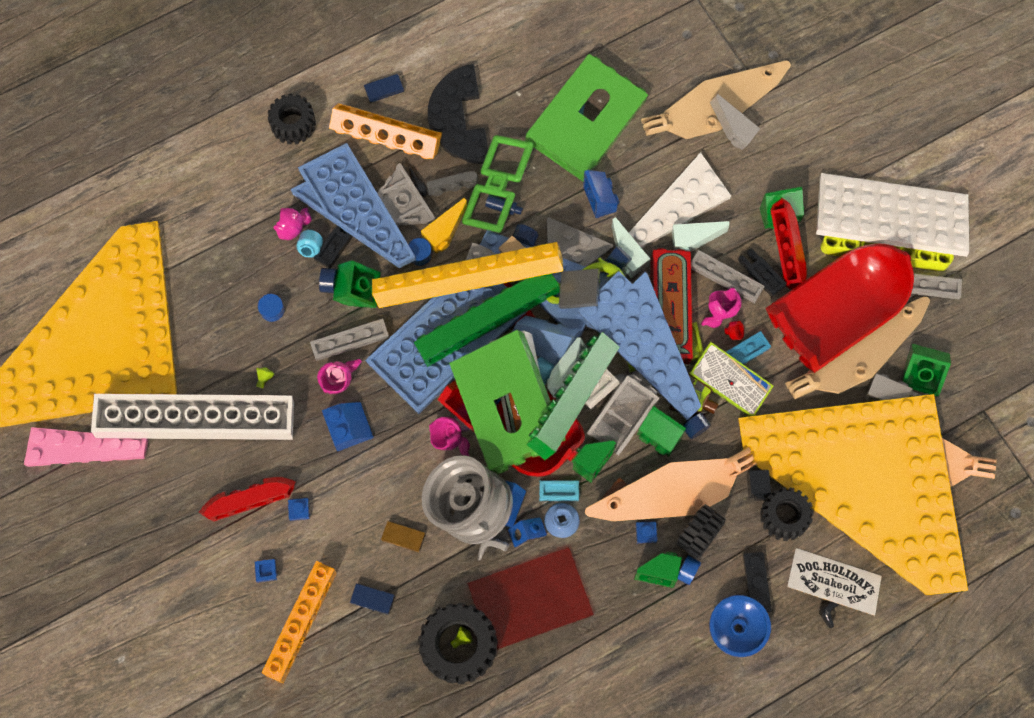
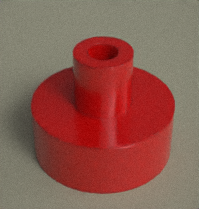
M741 321L730 322L729 327H726L724 330L725 335H729L732 340H741L744 337L743 323Z

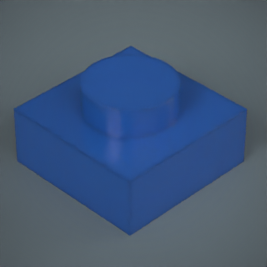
M308 498L288 500L290 521L310 519Z
M636 522L637 544L657 543L656 522Z
M275 559L255 561L257 583L277 580Z

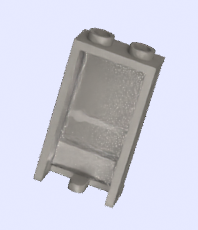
M633 374L631 376H624L616 390L586 430L587 434L599 442L615 441L616 447L614 452L617 455H620L652 407L659 400V397L656 396L657 391L649 385L646 388L640 384L642 380Z

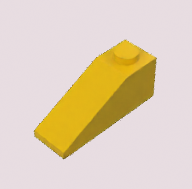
M465 198L421 230L422 238L430 243L431 249L436 254L449 247L467 208V200Z

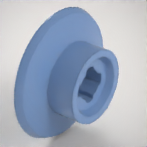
M558 503L547 510L544 523L550 534L555 537L566 538L577 531L580 518L574 507L566 503ZM565 516L566 521L560 523L558 517Z

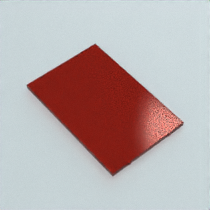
M569 547L467 583L476 609L481 610L495 628L498 639L497 650L594 615Z

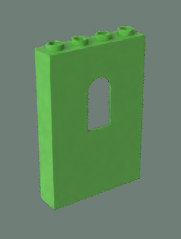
M588 54L527 132L525 141L533 143L535 149L583 182L584 171L596 168L646 102L648 94L643 88L632 84L627 77H622L616 73L614 68L603 64L598 57ZM604 89L609 93L610 100L592 122L579 113V110L595 90Z
M515 330L449 363L489 471L497 472L498 474L503 473L511 465H520L526 462V458L539 456L526 444L530 440V432L536 426L538 427L539 423L537 421L544 413H547L546 407L551 401L525 334ZM509 393L513 397L521 418V427L515 433H509L505 430L494 400Z

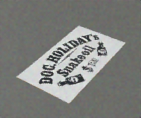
M796 548L787 587L875 616L881 576Z

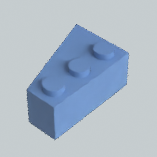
M524 316L516 323L513 331L524 330L531 333L536 355L544 358L554 366L557 365L581 331L578 328L571 329L564 327L562 324L555 325L548 323L546 320L530 316Z

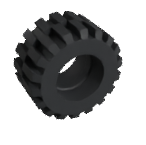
M284 94L281 96V99L276 98L274 100L275 104L271 103V110H268V122L272 133H274L277 139H280V142L284 143L287 141V144L290 145L292 142L299 144V141L305 142L306 137L310 138L312 136L311 132L315 131L314 125H316L313 108L305 97L301 98L298 94L296 96L288 94L285 97ZM289 115L301 116L296 123H283V120Z
M786 487L781 488L780 491L775 490L762 505L763 507L760 511L762 517L760 520L761 523L764 522L763 528L764 530H769L768 534L770 536L776 535L775 539L780 540V538H783V541L795 540L798 536L800 537L804 534L813 521L811 517L814 515V510L810 509L812 503L807 502L808 497L806 495L804 497L801 496L802 492L800 490L794 492V488L786 490ZM779 505L792 507L797 514L796 523L786 524L780 521L776 514V508Z
M703 505L682 531L676 545L695 559L701 557L724 526L726 518L708 505Z

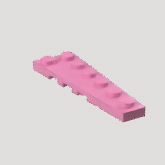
M31 427L24 465L30 467L59 463L70 464L73 462L88 463L89 461L145 459L148 439L96 438L92 433Z

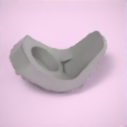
M492 538L480 544L477 560H481L486 548L489 546L507 551L510 545L505 541Z

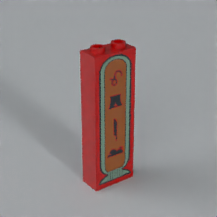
M658 248L653 250L650 256V281L681 358L686 359L683 360V363L689 365L693 359L691 252L683 249L669 251L664 248Z

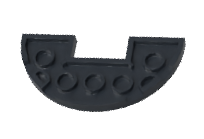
M470 64L453 70L434 88L428 104V123L430 130L442 133L440 145L449 155L466 160L468 163L483 164L488 152L485 128L467 130L462 101L479 99L474 64Z

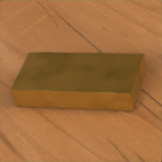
M387 521L381 541L419 553L425 533Z

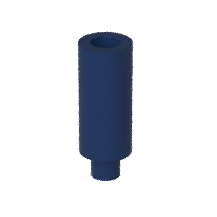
M489 194L485 207L501 212L506 199ZM513 202L509 214L513 216L515 213L521 215L523 208L517 206L518 203Z

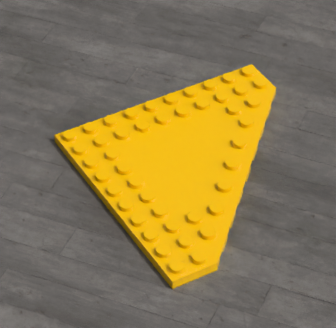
M158 221L121 226L0 367V427L93 412L94 394L177 395Z
M934 394L738 418L742 449L744 450L749 447L751 453L748 455L752 454L754 457L752 463L756 462V466L760 470H769L770 478L777 481L782 487H786V490H789V488H794V492L800 490L802 492L801 496L804 497L806 495L808 497L807 502L812 503L811 509L822 515L828 522L871 552L873 556L896 571L902 578L913 584L925 595L968 591Z

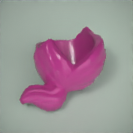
M281 208L280 219L273 227L279 239L292 240L301 233L303 225H308L312 221L308 208L302 209L300 213L293 208Z
M734 287L727 291L719 290L710 294L708 307L713 316L706 317L701 325L717 328L722 324L723 319L731 318L739 312L741 298Z
M361 359L346 363L338 361L334 363L329 362L323 365L317 375L318 383L323 392L338 394L345 391L351 383V373L362 363Z
M441 417L429 425L430 440L433 447L447 451L459 447V451L463 456H470L468 453L470 443L467 438L462 437L461 426L457 420L451 417Z

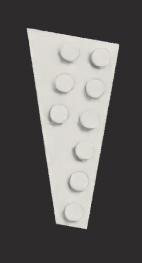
M700 152L632 228L629 234L641 248H644L671 233L673 225L686 224L727 201L731 195Z

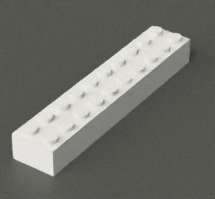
M94 394L91 432L96 438L293 440L294 400L293 396Z

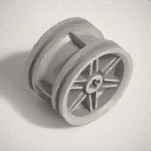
M454 456L441 462L430 473L423 487L422 507L428 520L443 531H447L456 539L467 544H480L494 538L505 527L512 512V492L506 481L493 471H489L485 465L469 456Z

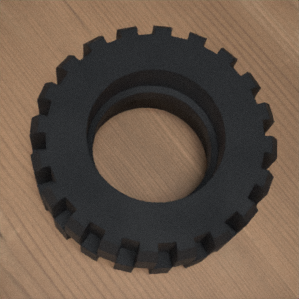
M450 603L446 604L444 608H437L435 610L436 613L430 614L426 618L428 621L425 625H422L420 629L422 633L418 637V642L420 643L418 648L419 654L422 656L424 665L436 677L452 684H465L468 681H475L479 676L482 677L486 673L485 671L491 668L493 659L497 655L498 639L491 621L481 610L479 611L476 607L472 605L467 606L464 603H458L457 605ZM456 624L468 626L477 637V649L474 655L469 660L461 663H454L444 658L439 647L440 637L443 632Z

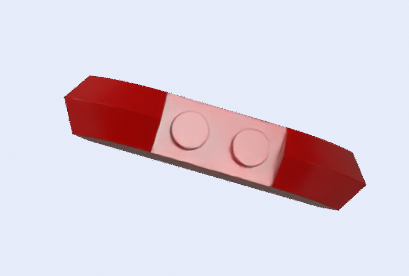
M781 198L772 205L771 216L784 281L788 289L793 290L806 281V261L796 215L790 203Z
M270 477L263 479L262 485L253 484L247 490H235L230 492L228 496L224 491L207 501L199 513L212 521H217L290 497L296 481L283 477Z

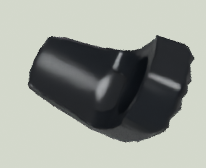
M826 600L820 606L819 614L831 629L834 627L831 610L840 604Z

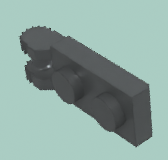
M468 171L429 181L426 183L428 196H440L450 190L458 191L461 187L472 188L478 183V174L475 171Z

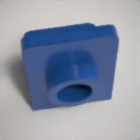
M541 518L521 520L513 528L508 529L514 547L520 546L529 539L545 537L547 535ZM516 529H519L521 532L520 540L515 536Z

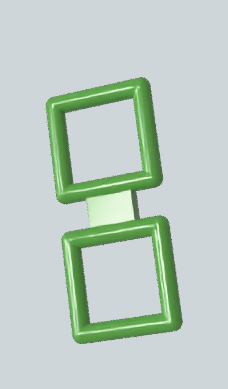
M499 135L493 137L481 168V174L489 177L486 185H475L462 218L464 225L498 233L502 232L515 198L514 192L505 190L508 181L517 183L521 181L533 149V143ZM499 143L524 148L516 174L489 169ZM480 192L506 198L497 224L471 219Z

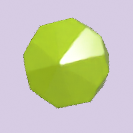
M267 367L256 368L258 377L256 386L264 389L265 383L274 376V373Z
M461 626L456 638L450 643L456 649L459 645L472 643L473 638L470 631Z

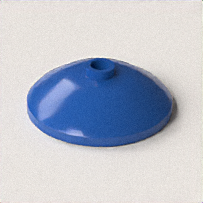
M736 595L722 600L714 608L710 617L709 629L714 643L723 652L734 657H748L756 654L766 645L771 633V622L767 611L758 601L747 596ZM735 625H740L742 630L740 632L736 631Z

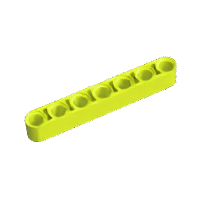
M824 236L820 248L824 254L841 257L855 248L878 243ZM827 241L832 242L834 246L827 244ZM845 244H849V245H851L853 248L850 249V248L846 247ZM894 246L902 251H906L911 256L913 268L945 271L954 259L952 254ZM920 255L926 256L928 260L921 258ZM939 258H943L946 263L940 261Z

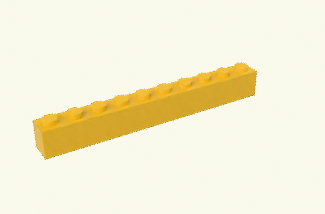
M553 242L372 279V295L378 307L383 308L563 271V259L558 243Z

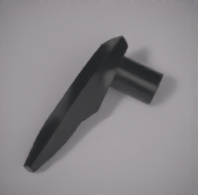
M410 167L411 181L420 195L426 197L427 191L424 182L415 173L413 167Z

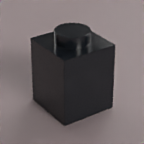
M769 470L749 471L746 475L748 497L754 498L755 501L766 500L771 494Z

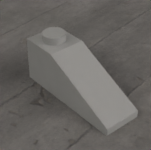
M717 94L710 101V104L727 138L733 146L742 150L751 142L760 128Z

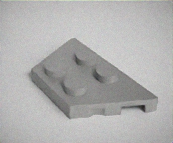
M399 163L394 173L386 180L385 185L377 192L378 196L397 226L432 223L436 218L401 163Z
M547 218V243L557 242L562 258L587 267L598 261V258H601L602 255L608 251L610 252L613 248L611 243L552 218Z

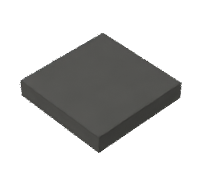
M599 269L561 272L560 309L598 306Z

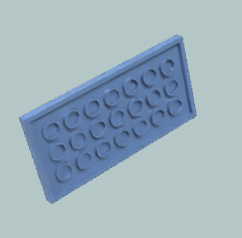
M502 283L433 297L365 361L420 414L444 391L447 385L455 380L449 363L489 344L490 341L499 339L525 313L427 367L415 347L414 342L423 334L431 333L439 325L447 324L453 317L463 315L469 308L481 305L487 298L497 296L507 287Z

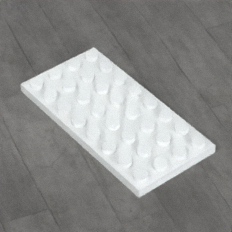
M821 173L819 178L816 234L967 257L969 253L968 194Z

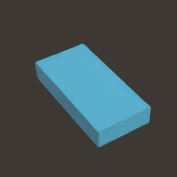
M540 480V501H579V480Z

